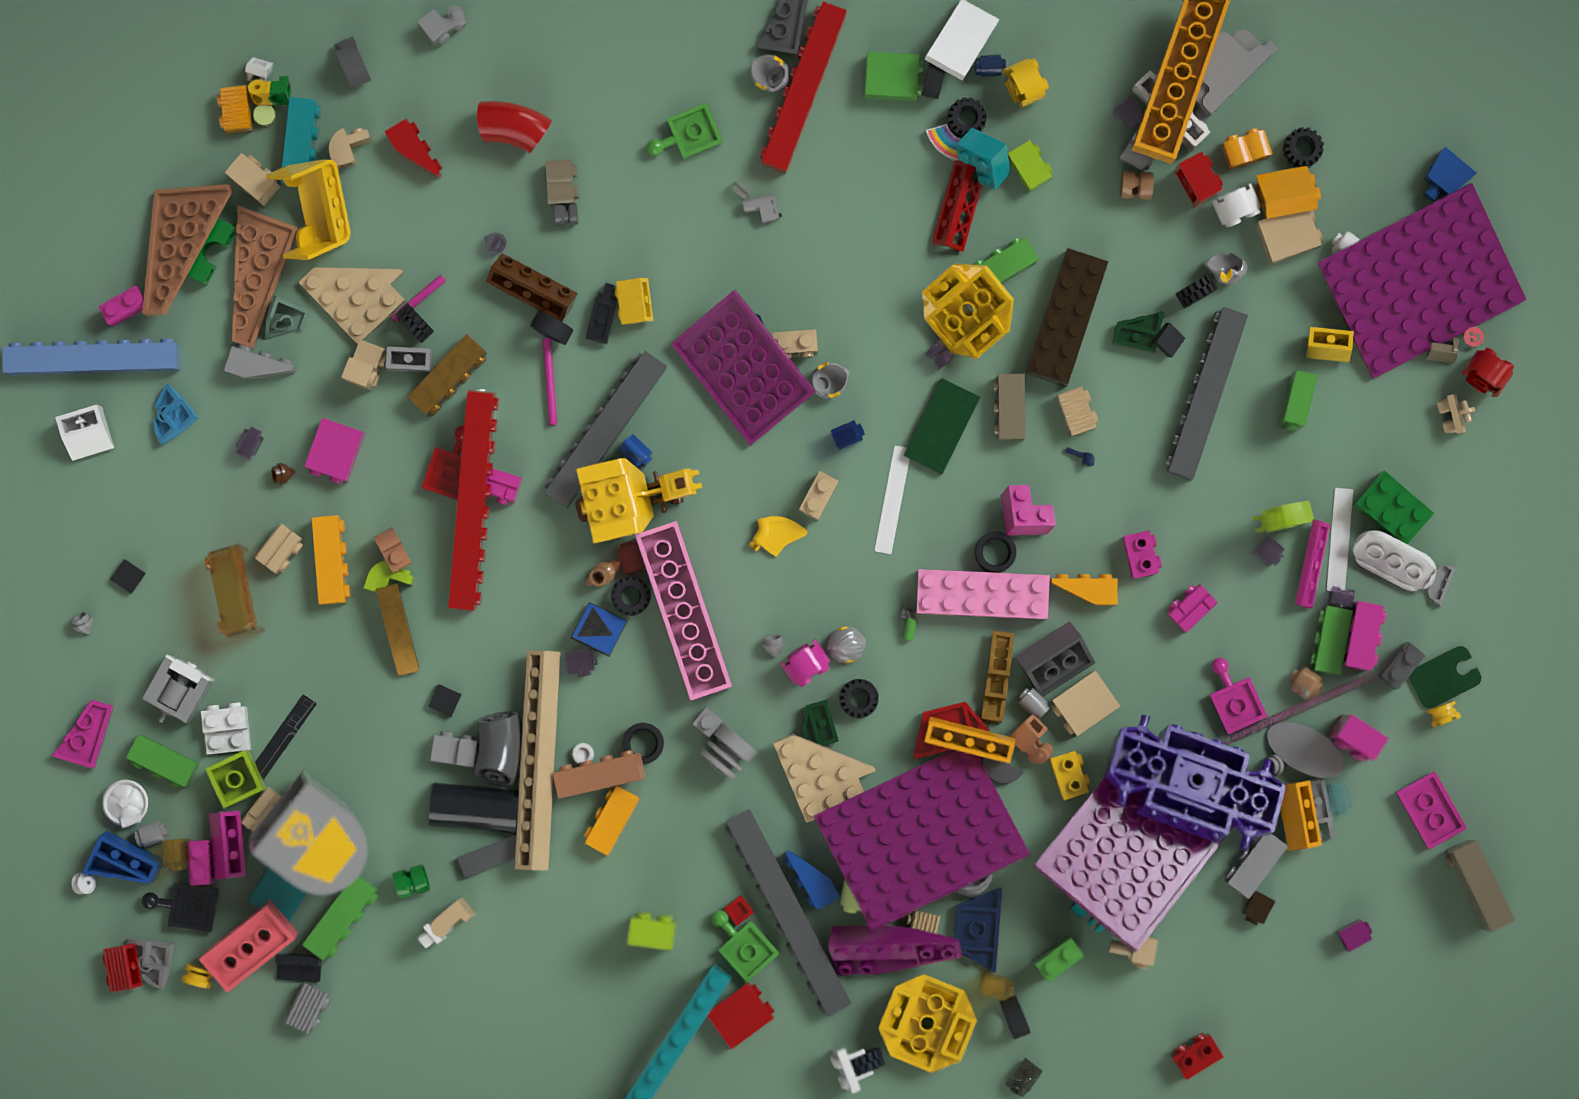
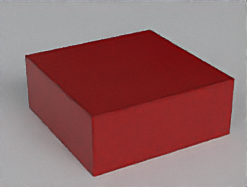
M742 895L724 908L736 925H739L754 913Z

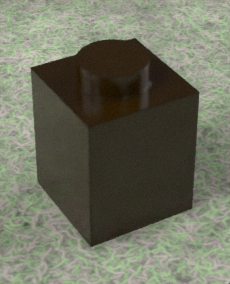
M1255 890L1248 899L1242 914L1246 915V921L1256 926L1258 922L1264 924L1276 901Z

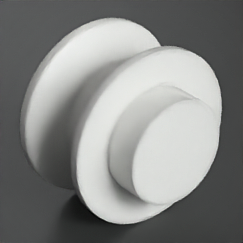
M75 874L71 882L72 889L77 894L92 893L96 887L94 875Z

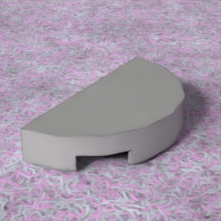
M1446 565L1438 567L1433 584L1427 588L1429 598L1439 607L1442 606L1457 566Z

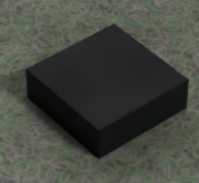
M1165 322L1152 342L1167 357H1173L1185 340V337L1171 323Z
M124 559L110 580L132 594L146 573Z
M438 684L428 707L452 717L462 694Z

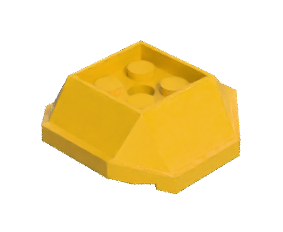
M953 264L922 291L924 319L951 353L977 359L1010 332L1014 299L986 265ZM968 304L972 306L973 312L969 310Z
M921 974L895 986L880 1022L879 1030L890 1056L932 1073L961 1062L977 1019L964 990L926 974ZM923 1018H932L933 1026L928 1029L921 1026Z

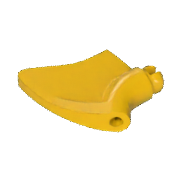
M762 517L757 519L758 530L752 537L753 540L749 543V546L755 551H758L762 546L777 557L786 545L806 536L808 532L795 521L785 517Z

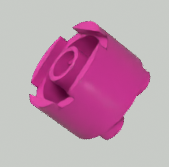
M816 639L812 640V645L809 646L808 643H805L787 656L789 660L786 663L783 660L780 662V665L794 685L799 684L800 687H803L812 680L811 676L816 673L820 675L830 668L828 665L830 659Z

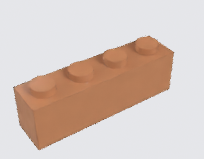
M633 750L620 753L621 757L613 759L612 755L600 757V762L594 764L592 760L579 762L580 767L572 768V765L559 767V772L553 773L558 799L646 779L641 753L633 754Z

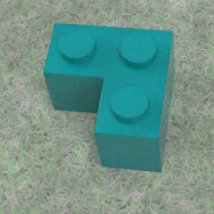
M971 128L956 144L958 159L976 167L978 182L983 186L996 190L1011 174L1006 143Z

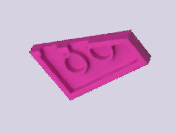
M91 700L52 757L95 769L114 706Z

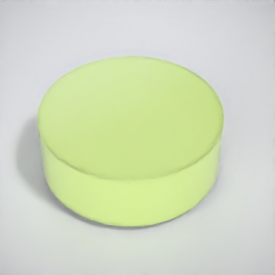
M258 105L254 110V119L259 125L270 126L274 123L276 112L272 106Z

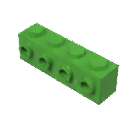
M359 875L349 886L343 889L302 945L322 960H326L327 957L331 959L339 949L336 947L339 941H345L352 932L349 929L354 922L358 924L364 916L363 909L366 905L371 906L377 899L378 895L375 893L378 891V888Z

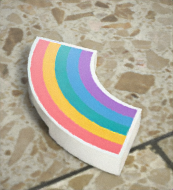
M947 124L926 130L931 144L938 152L954 161H961L958 159L956 145L961 139L950 132Z

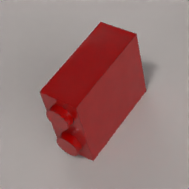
M749 982L744 984L714 1006L707 1015L731 1050L774 1019L773 1013L775 1010L768 1001L765 1003L760 998L762 992L755 983L753 985Z

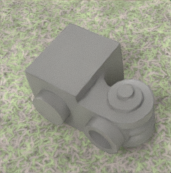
M450 7L448 18H442L433 9L417 21L435 46L447 42L450 39L449 35L455 29L458 32L466 27L465 14L460 7Z

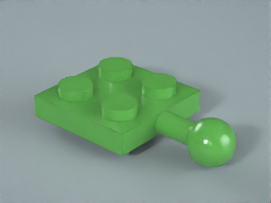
M707 102L667 118L673 136L661 141L658 139L650 140L647 144V151L652 156H659L664 148L677 143L684 160L722 144L723 140Z
M722 910L715 911L711 916L712 924L715 927L722 928L731 938L718 951L748 983L780 953L752 921L748 922L737 932L728 922L729 918L726 912Z

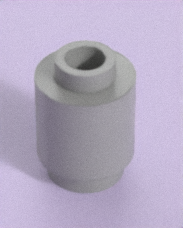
M1026 688L1018 696L1020 699L1018 704L1030 716L1033 714L1040 719L1050 709L1047 705L1048 702L1034 688L1030 691Z
M158 820L139 827L138 830L134 831L138 846L147 848L166 841V836L169 835L166 824H161Z

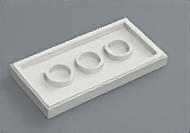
M961 0L926 55L925 60L963 81L998 24L999 19L971 3Z

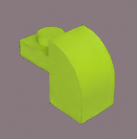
M382 561L373 566L369 571L364 589L376 592V588L389 586L392 579L413 586L415 577L411 576V571L406 569L393 574L387 562Z

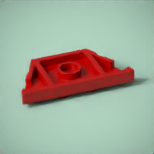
M966 702L925 711L922 713L913 758L918 759L953 750L924 742L930 717L991 731Z

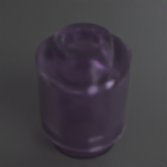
M251 426L249 430L245 428L235 446L237 447L235 453L251 460L264 440L261 437L262 432Z

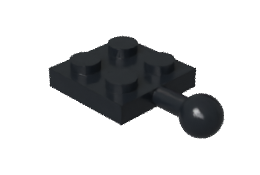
M174 882L172 900L158 898L155 893L148 892L143 895L141 902L143 907L148 910L155 909L157 906L170 908L168 926L212 932L219 888Z

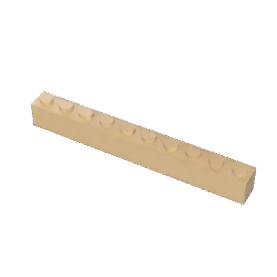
M527 650L515 869L548 870L560 652Z

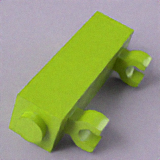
M1308 500L1261 511L1262 515L1254 516L1252 521L1260 520L1262 523L1260 528L1255 529V532L1265 530L1272 532L1311 523L1314 516L1310 501Z

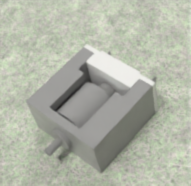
M181 650L176 658L172 655L165 656L142 698L160 708L159 711L162 712L159 722L161 723L166 715H172L185 723H191L215 680L207 675L211 667L205 673L196 668L197 666L194 661H188L187 663L177 659ZM173 670L180 674L177 680L174 679L175 676L171 675ZM192 680L198 684L196 688L187 686L188 682Z

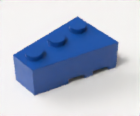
M106 831L99 836L82 874L120 878L127 881L150 884L157 879L165 859Z

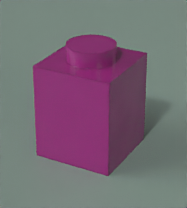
M1360 919L1336 931L1345 950L1348 952L1373 940L1370 936L1373 933L1367 921L1363 922Z

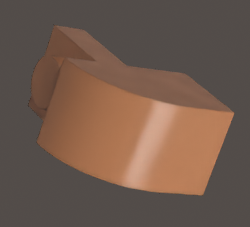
M393 527L373 537L393 574L412 564Z

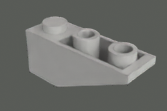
M239 345L238 348L231 347L224 371L228 374L250 380L295 373L297 368L292 366V361L283 358L276 361L271 359L272 355L259 351V354L251 353V348Z

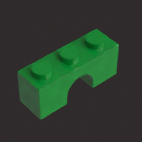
M219 218L217 219L187 275L188 277L205 286L208 285L217 267L207 261L206 251L215 244L228 249L236 234L234 226Z

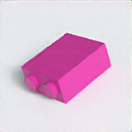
M322 418L305 467L310 469L309 473L321 477L322 474L330 476L329 480L338 484H342V481L349 482L365 433Z

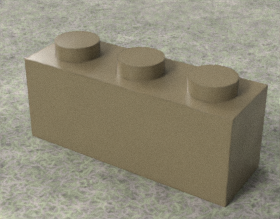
M998 374L997 379L993 380V391L997 392L998 401H994V414H998V423H994V436H998V441H1024L1025 374Z

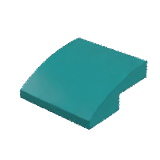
M268 866L248 901L260 908L267 901L271 900L286 919L290 921L307 892L297 888Z

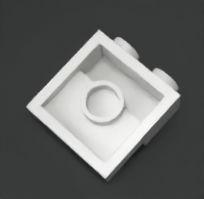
M241 703L227 704L228 708L219 709V705L206 706V711H201L207 755L251 750L246 706L241 707Z

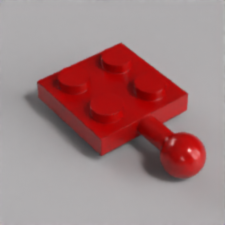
M460 425L455 429L454 435L457 440L452 452L435 447L422 489L458 500L464 425Z

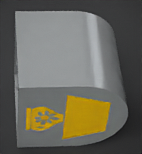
M303 770L248 838L253 855L297 888L312 894H331L346 888L359 876L367 858L366 837L352 809Z

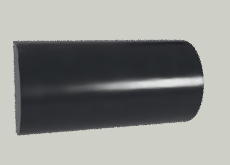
M434 782L430 798L429 826L517 834L519 790Z

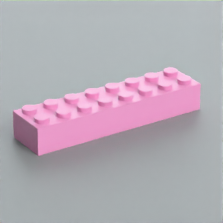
M677 521L636 534L635 536L690 700L693 701L731 688L732 684Z

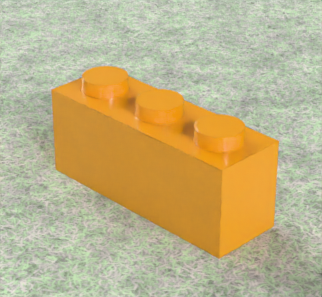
M1310 780L1284 784L1286 789L1280 809L1288 851L1308 849L1322 845Z
M618 785L615 789L610 788L605 797L608 800L604 808L600 806L594 817L597 819L594 827L589 826L584 835L586 838L585 844L607 856L610 854L640 800V797Z

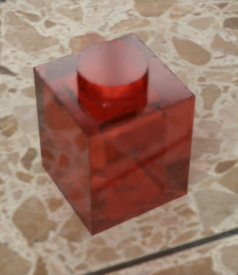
M632 541L620 544L621 548L617 549V553L625 575L646 569L638 543L633 544Z

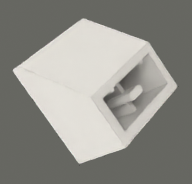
M96 404L55 417L61 438L72 461L114 448L101 406Z

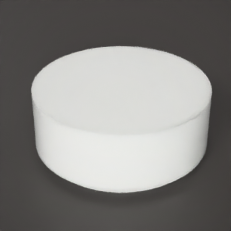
M586 743L576 745L572 751L573 760L577 764L593 760V748Z

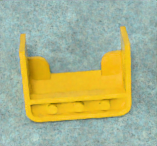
M323 159L288 165L266 175V179L283 180L288 187H298L306 226L300 228L296 234L297 248L283 254V259L310 260L348 242L351 231L338 168L333 160Z

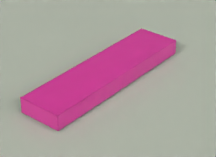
M1313 519L1295 601L1296 605L1309 609L1313 608L1330 524Z

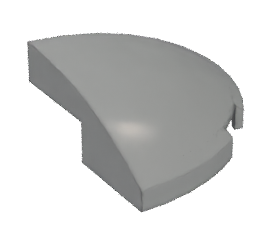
M128 938L127 944H136L139 970L143 972L141 978L156 988L164 989L171 968L174 943Z

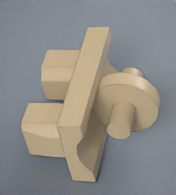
M1454 394L1438 402L1437 406L1440 414L1450 411L1453 420L1442 422L1444 432L1461 434L1466 432L1462 415H1464L1466 423L1471 422L1470 413L1476 410L1475 407L1468 408L1467 400L1460 402L1462 410H1460L1457 395Z

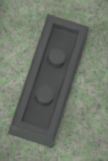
M517 834L457 857L464 877L466 878L514 859L516 856Z

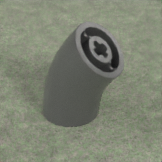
M503 711L483 716L477 720L479 750L475 774L490 784L511 786L516 778L520 757L518 712Z

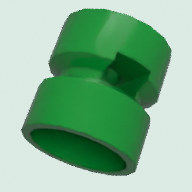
M423 864L410 867L408 872L404 869L393 873L395 888L400 900L413 896V892L421 894L430 891L428 876Z

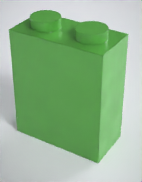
M868 52L865 98L916 101L917 95H921L922 82H918V74L923 73V61H919V55Z
M1296 370L1290 375L1278 425L1283 426L1284 430L1296 432V430L1306 426L1318 375Z
M1065 936L1032 962L1042 976L1050 982L1084 957L1074 941L1069 936Z

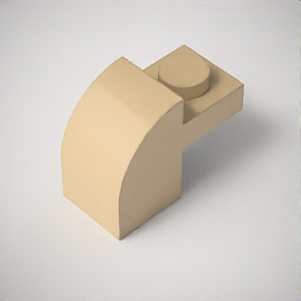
M342 128L332 136L329 143V153L331 160L336 163L338 170L357 164L352 148L371 142L372 139L369 131L359 128L351 131V135H347L346 130Z

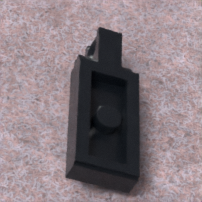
M605 283L603 294L598 293L595 298L586 340L608 345L617 306V298L613 296L614 284Z

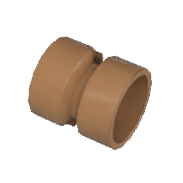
M1123 170L1120 198L1133 199L1137 196L1141 200H1151L1154 183L1153 172L1141 171L1138 175L1135 171Z

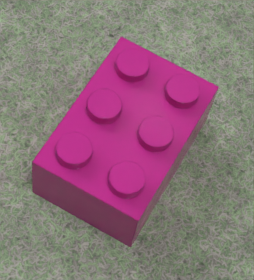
M1361 601L1351 603L1350 610L1353 612L1342 665L1343 668L1366 672L1372 671V668L1376 667L1378 655L1375 654L1376 647L1380 646L1382 640V633H1379L1380 625L1384 624L1386 619V612L1383 611L1384 606Z
M1352 714L1341 715L1327 736L1332 739L1331 742L1338 749L1349 750V756L1359 762L1375 761L1389 739Z

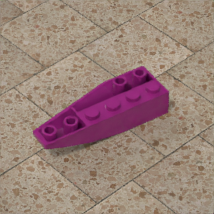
M868 925L832 926L828 945L837 975L883 974L962 958L958 939L938 933L898 926H882L873 931L870 930Z

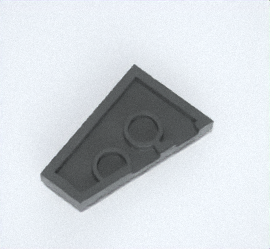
M781 0L761 40L757 43L756 50L798 56L808 0Z

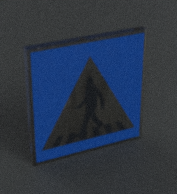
M589 602L570 638L610 657L628 620Z

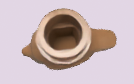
M611 560L597 564L591 570L589 577L585 580V584L589 587L592 585L603 586L609 583L619 570L621 562Z

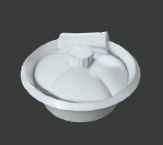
M117 781L110 785L104 793L102 800L103 811L111 822L120 825L122 829L140 823L148 809L147 794L143 787L134 781Z

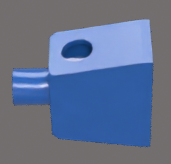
M1445 146L1439 152L1424 178L1430 185L1424 192V195L1431 201H1434L1440 194L1446 196L1462 187L1477 172Z

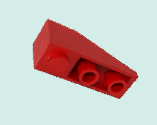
M406 118L384 131L398 154L438 179L442 177L439 172L442 170V167L436 158L432 160L428 152L431 149L425 140L420 141L417 134L420 131L414 121L409 123Z

